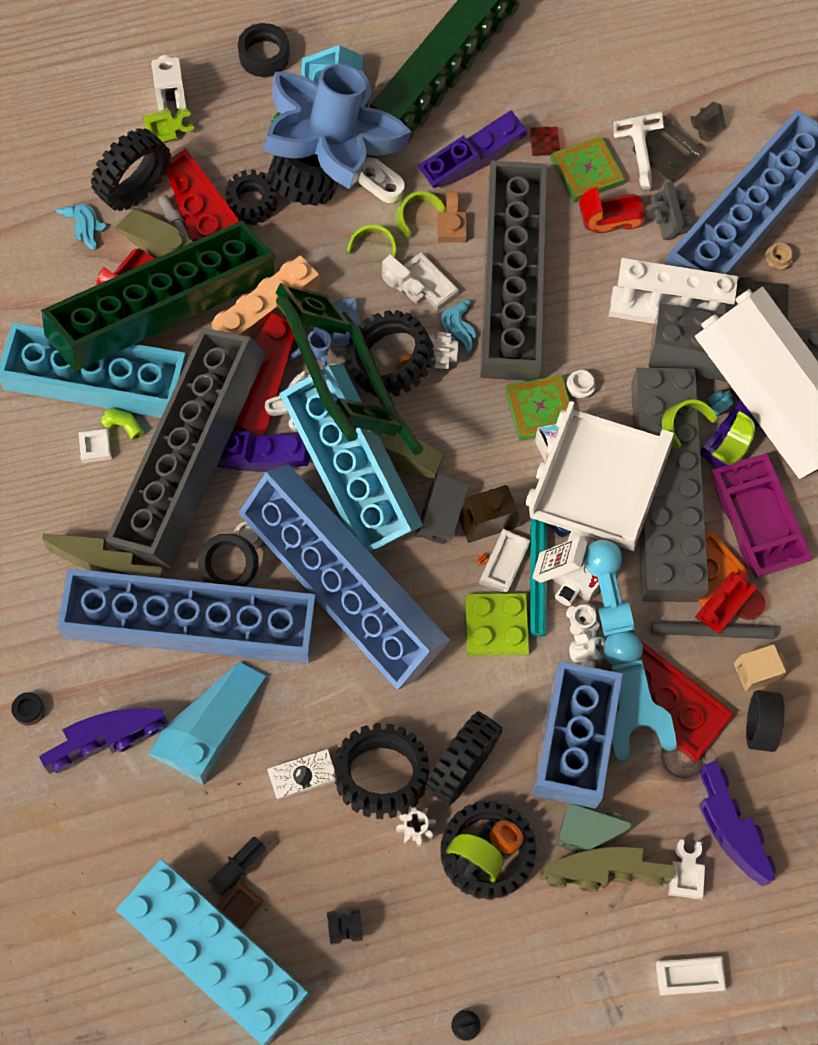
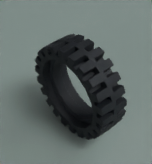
M138 128L135 132L131 130L127 133V137L124 135L119 137V142H113L110 145V151L105 150L102 154L104 159L98 160L96 163L98 168L93 170L92 175L94 177L91 178L92 190L104 203L115 211L131 209L132 205L135 207L139 204L140 199L144 201L148 198L147 193L155 191L156 188L154 186L156 184L160 185L163 180L161 176L166 175L168 171L166 167L170 166V149L161 139L146 128L143 130ZM144 156L138 168L119 184L127 169Z
M388 310L384 311V317L380 313L374 314V321L371 322L367 318L363 321L365 327L362 328L359 325L358 327L364 336L369 350L377 341L394 333H407L414 338V351L406 364L393 373L381 375L389 394L391 392L394 397L401 396V389L405 393L411 391L410 384L413 383L417 387L421 383L418 378L419 376L426 378L428 375L426 368H431L433 364L431 358H434V346L426 329L416 317L407 312L403 314L402 311L395 310L393 314ZM350 336L349 342L351 345H346L345 349L348 354L345 355V361L348 364L347 368L364 391L370 392L373 396L377 397Z
M480 711L473 714L464 724L463 728L459 730L457 736L450 742V746L442 754V758L437 762L436 768L430 774V778L425 786L426 790L451 806L461 796L462 792L466 790L469 783L475 778L476 773L482 768L483 763L487 760L495 744L498 742L503 727Z
M374 723L373 730H370L368 725L361 727L360 734L354 730L350 733V739L345 738L342 741L341 747L338 748L336 753L334 775L339 796L342 795L343 802L346 805L351 803L353 811L358 813L362 809L363 816L369 818L371 813H376V819H383L384 813H388L389 818L397 817V811H400L402 815L407 813L409 806L414 808L418 804L419 798H423L426 790L425 786L429 778L427 751H424L423 743L421 741L416 742V735L412 732L406 735V729L399 726L397 731H394V724L387 723L386 729H381V723ZM378 748L395 750L410 761L413 775L407 786L396 792L385 794L368 792L358 786L352 779L350 771L352 762L358 755L367 750Z
M479 801L474 805L469 804L461 811H458L446 826L441 840V862L451 883L461 889V892L464 894L472 895L476 899L494 900L495 898H503L519 889L532 872L537 850L534 839L535 835L533 829H530L526 818L523 819L520 816L521 813L516 809L512 810L509 808L510 805L505 803L502 805L497 804V801L486 803ZM482 819L510 821L520 829L523 835V843L519 847V860L515 869L505 878L495 882L465 878L457 868V854H448L446 852L455 837L461 835L462 831L471 823Z

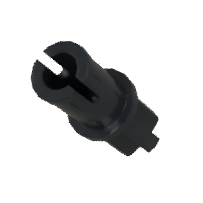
M252 837L233 857H228L229 861L208 882L223 896L242 875H247L246 871L266 851L265 845L258 838Z

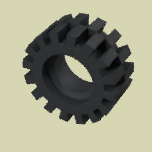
M246 170L241 171V177L236 173L233 175V181L229 179L227 182L228 187L225 188L226 203L238 219L241 217L245 224H247V220H251V225H256L257 219L261 223L265 222V215L270 218L272 211L275 212L276 190L272 187V183L269 182L268 177L265 179V173L261 171L259 175H256V170H251V174L247 175ZM249 191H255L262 195L260 201L251 204L241 201L240 197Z

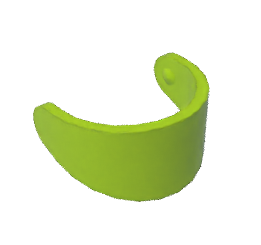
M417 191L408 195L400 203L395 213V221L400 231L406 237H410L411 232L403 217L405 204L414 200H423L431 203L439 212H446L444 204L437 196L426 191Z
M372 224L359 228L351 236L348 243L347 253L350 254L358 238L367 233H381L390 239L393 245L392 256L395 259L397 257V245L392 234L386 228Z
M691 399L675 404L665 411L662 418V429L674 433L672 445L674 448L678 449L681 447V443L674 432L673 424L675 415L682 406H689L699 410L712 423L717 421L716 414L706 403Z
M738 412L729 433L711 456L727 465H733L740 461L748 451L754 437L755 425L753 420L746 414Z
M468 834L458 835L452 840L446 850L448 854L460 855L481 867L491 876V882L496 881L504 865L501 853L492 844L477 836Z

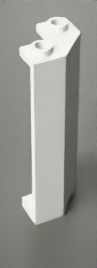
M762 286L754 293L748 289L735 299L738 304L720 318L714 314L701 324L704 329L695 338L797 477L801 479L818 469V361Z

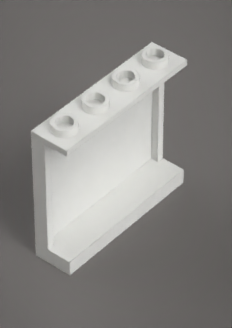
M570 401L567 410H561L557 420L559 431L557 436H551L546 450V453H549L546 463L541 462L536 475V479L539 480L536 489L531 488L529 491L526 506H529L530 518L597 540H609L619 547L634 551L671 451L674 433L662 429L660 436L576 411L574 410V402Z

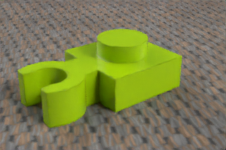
M188 108L180 109L174 116H171L169 109L142 115L145 128L154 133L162 142L176 139V130L183 132L194 130L192 122L182 123L184 117L191 116Z

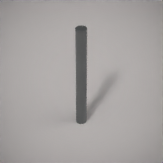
M652 622L651 633L774 639L775 628L727 625L719 635L705 624Z

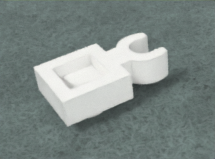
M391 254L382 261V278L388 286L395 287L401 293L405 291L407 296L415 303L424 297L422 291L425 287L419 281L410 277L411 272Z
M680 839L676 844V854L680 858V862H671V865L675 866L674 879L669 883L668 895L693 899L703 898L705 865L696 864V859L702 852L701 842L694 844L693 853H687L684 850V840Z

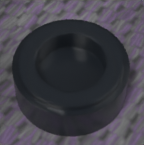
M26 692L14 699L11 711L14 718L20 724L30 726L42 719L45 713V706L38 695Z

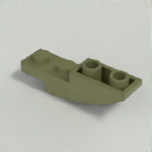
M383 433L379 435L398 473L436 478L444 460L442 453L419 440L424 449L421 454L414 455L398 433L395 436Z
M607 847L576 853L557 860L543 868L540 873V880H545L548 886L565 888L567 884L579 885L580 890L587 892H598L599 888H604L608 883V876H612V881L618 883H632V879L645 881L646 886L662 888L664 883L669 884L674 879L675 866L642 861L643 848Z

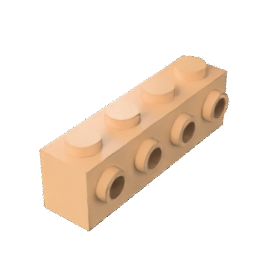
M301 255L293 261H287L280 268L279 272L272 277L263 279L255 290L249 294L242 295L234 306L227 311L219 312L211 322L212 329L249 336L253 340L256 339L271 313L283 319L285 318V315L276 304L278 296L275 292L279 284L284 283L318 293L320 291L319 274Z

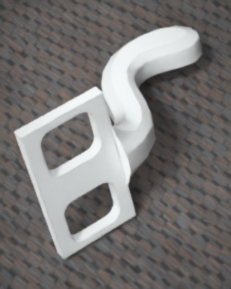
M662 111L614 122V138L630 135L634 139L640 173L639 182L643 191H648L652 188V174L645 138L648 131L664 128ZM660 119L658 123L644 125V122L647 120ZM633 124V127L630 129L617 131V128L620 126Z

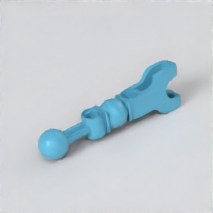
M597 540L586 548L583 561L586 570L591 575L598 577L604 607L598 608L604 637L606 638L604 655L606 660L612 665V672L623 674L619 694L620 708L616 714L612 736L616 758L619 761L628 759L630 755L629 736L633 730L639 727H649L656 731L661 747L664 750H676L677 743L671 715L663 707L656 705L651 699L641 660L643 644L641 639L634 633L635 626L629 602L622 603L616 573L620 570L623 562L621 550L614 542Z

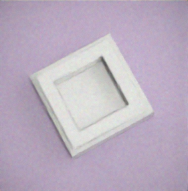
M108 428L78 432L82 463L112 459Z

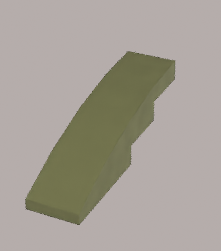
M43 533L42 540L47 550L86 570L165 578L162 567L136 565L133 553L108 551L106 542L102 538Z

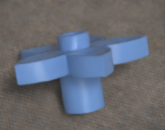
M332 64L322 70L318 84L302 75L275 72L272 83V99L281 114L270 124L264 152L286 158H303L317 154L319 163L325 173L334 181L350 189L361 175L366 154L387 155L407 147L411 130L393 115L382 110L368 108L371 87L363 70H357L344 64Z

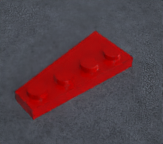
M186 148L169 159L171 162L170 166L166 167L168 170L166 174L178 202L189 236L193 242L239 222V219Z
M271 313L255 339V342L266 353V356L235 424L238 428L250 431L255 436H266L272 416L266 412L265 402L268 399L277 397L295 339L288 321L274 313Z

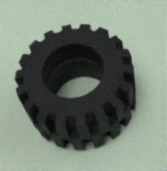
M317 154L303 158H286L273 155L268 178L269 182L273 183L272 187L279 191L281 196L289 198V201L299 202L301 205L306 206L307 204L312 206H318L319 203L325 204L334 197L339 183L325 173L319 163Z

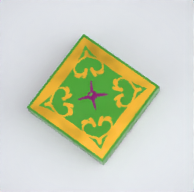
M602 136L551 154V161L573 202L579 201L583 193L590 188L597 186L599 193L624 184L625 178Z
M562 375L506 385L505 388L519 441L534 439L539 427L557 424L561 410L566 411L570 402Z

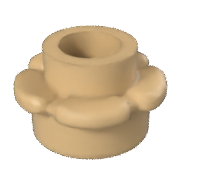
M775 243L766 250V262L772 268L783 270L793 261L792 250L785 243Z

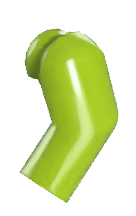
M110 408L105 410V414L101 417V423L106 428H114L115 425L123 426L133 441L138 440L144 435L143 429L130 412Z

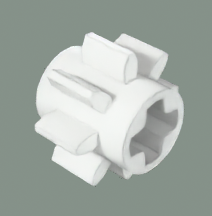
M437 332V339H431L434 346V358H431V360L435 361V368L448 369L449 362L457 363L458 341L451 340V333Z
M594 630L575 635V641H572L569 647L572 661L592 668L602 666V660L606 659L604 655L605 639L596 637Z
M411 807L409 814L402 815L401 812L399 813V818L404 824L398 825L396 832H404V844L412 840L416 841V845L420 847L421 839L424 837L427 839L433 838L432 832L427 829L428 827L435 826L436 820H428L427 807L422 812L416 811L415 807ZM412 820H417V823L422 825L420 832H415L413 827H409Z

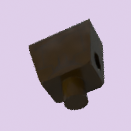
M508 485L468 497L459 516V521L468 543L501 533L503 529L511 530L521 526L519 512Z

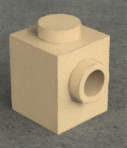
M774 644L742 654L734 663L745 692L780 681L785 675V669L787 668L783 654L777 652Z

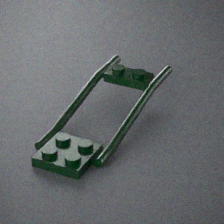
M280 283L275 292L278 296L276 304L288 320L323 406L348 441H354L358 437L357 428L368 430L376 435L383 433L395 436L398 433L414 455L421 454L424 449L422 444L398 414L364 336L352 317L347 312L341 313L328 295ZM312 326L324 330L328 334L336 332L346 335L348 331L382 407L338 398L336 401L333 399L304 328Z

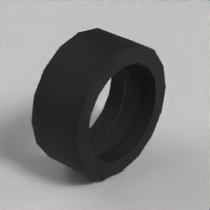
M270 23L253 24L244 29L239 36L237 45L240 64L246 72L258 77L274 76L275 72L283 71L287 66L290 56L289 41L285 32L278 26ZM261 41L272 42L280 48L277 55L268 59H258L248 53L251 45Z
M219 534L210 538L202 546L198 556V570L206 583L246 587L255 578L259 568L258 554L254 545L247 538L237 534ZM225 544L237 546L246 558L244 572L234 580L219 578L211 567L213 553L218 547Z
M762 690L754 691L750 700L746 722V741L749 749L767 752L777 750L782 737L785 715L784 699L781 693Z

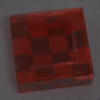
M557 126L530 127L532 156H548L560 151Z

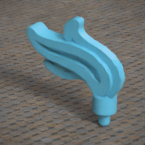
M86 204L65 206L64 209L58 208L56 210L57 214H64V217L74 218L77 221L74 228L76 239L80 242L81 235L83 234L86 246L96 250L94 231H104L106 224L98 222L94 210Z
M466 299L464 302L460 301L454 307L446 309L441 319L445 332L451 333V340L458 341L465 348L467 355L472 352V339L470 335L473 339L476 338L472 326L461 320V315L468 310L467 306L471 303L469 299Z

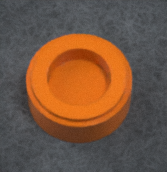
M498 821L489 834L492 844L499 851L506 854L516 852L523 843L522 832L510 821Z

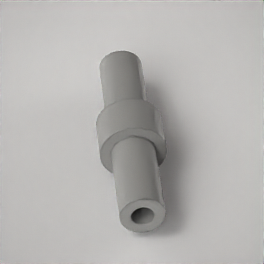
M167 195L160 196L158 202L165 213L164 219L166 223L174 226L191 239L183 225L184 219L179 210H175Z

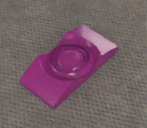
M767 453L738 461L733 465L712 469L711 474L721 508L731 522L739 551L755 578L813 560Z

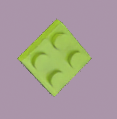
M526 593L465 594L467 656L528 655Z

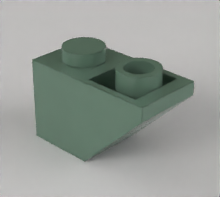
M569 803L565 810L555 846L576 853L599 849L625 836L630 829L631 823L624 821L622 815L614 812L602 814L593 811L594 808Z

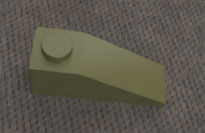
M135 208L115 226L118 232L154 258L161 257L193 242L174 226Z

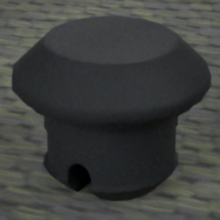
M462 1010L453 1017L451 1029L458 1039L470 1041L479 1034L481 1022L474 1012Z

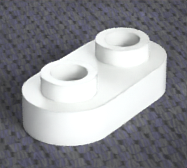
M373 157L365 158L358 183L384 202L394 203L399 201L404 194L403 179L378 159ZM371 173L373 176L367 177L365 174ZM392 189L394 192H387L386 190Z

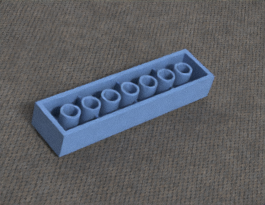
M797 109L670 251L665 265L733 275L818 177V123Z
M289 464L267 471L238 514L309 593L315 594V599L397 690L419 679L450 639Z
M68 568L57 628L63 639L309 664L316 599L315 594Z

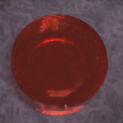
M755 590L738 611L737 615L745 620L758 618L765 609L764 596L758 590Z

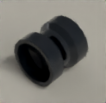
M359 907L350 908L345 913H339L337 910L327 911L330 945L340 944L345 939H350L353 942L363 941Z

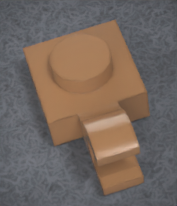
M458 191L446 192V212H438V242H466V212H458Z

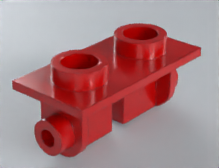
M739 570L735 573L732 571L697 613L695 618L720 635L757 587L747 581L749 577L744 572Z

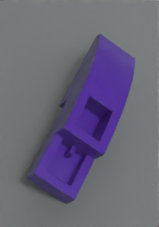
M510 110L469 138H466L464 135L420 163L418 168L432 188L453 183L490 165L491 160L497 161L505 156V149L525 137L527 130L514 112Z
M250 431L232 432L217 467L267 472L287 464L291 467L308 466L310 454L300 434L255 436Z
M150 708L123 709L95 715L62 729L67 741L43 753L39 758L49 774L53 772L61 773L69 769L73 765L72 762L82 756L87 758L95 755L101 750V746L106 743L111 753L116 751L119 753L125 752L136 744L135 741L145 735L151 737L164 729L163 725L167 724L168 721L162 709Z
M717 761L705 764L699 773L708 797L703 799L699 807L708 827L724 852L746 875L762 887L769 885L776 880L774 877L776 867L771 856H766L762 845L764 843V836L760 827L754 825L752 818L743 821L739 820L738 817L741 816L740 808L734 798L731 799L728 792L729 780L725 770L719 768Z

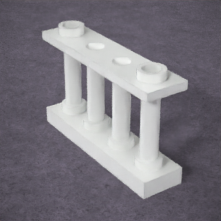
M622 258L618 278V286L620 287L613 286L609 316L654 324L660 303L724 315L726 304L734 305L738 276Z

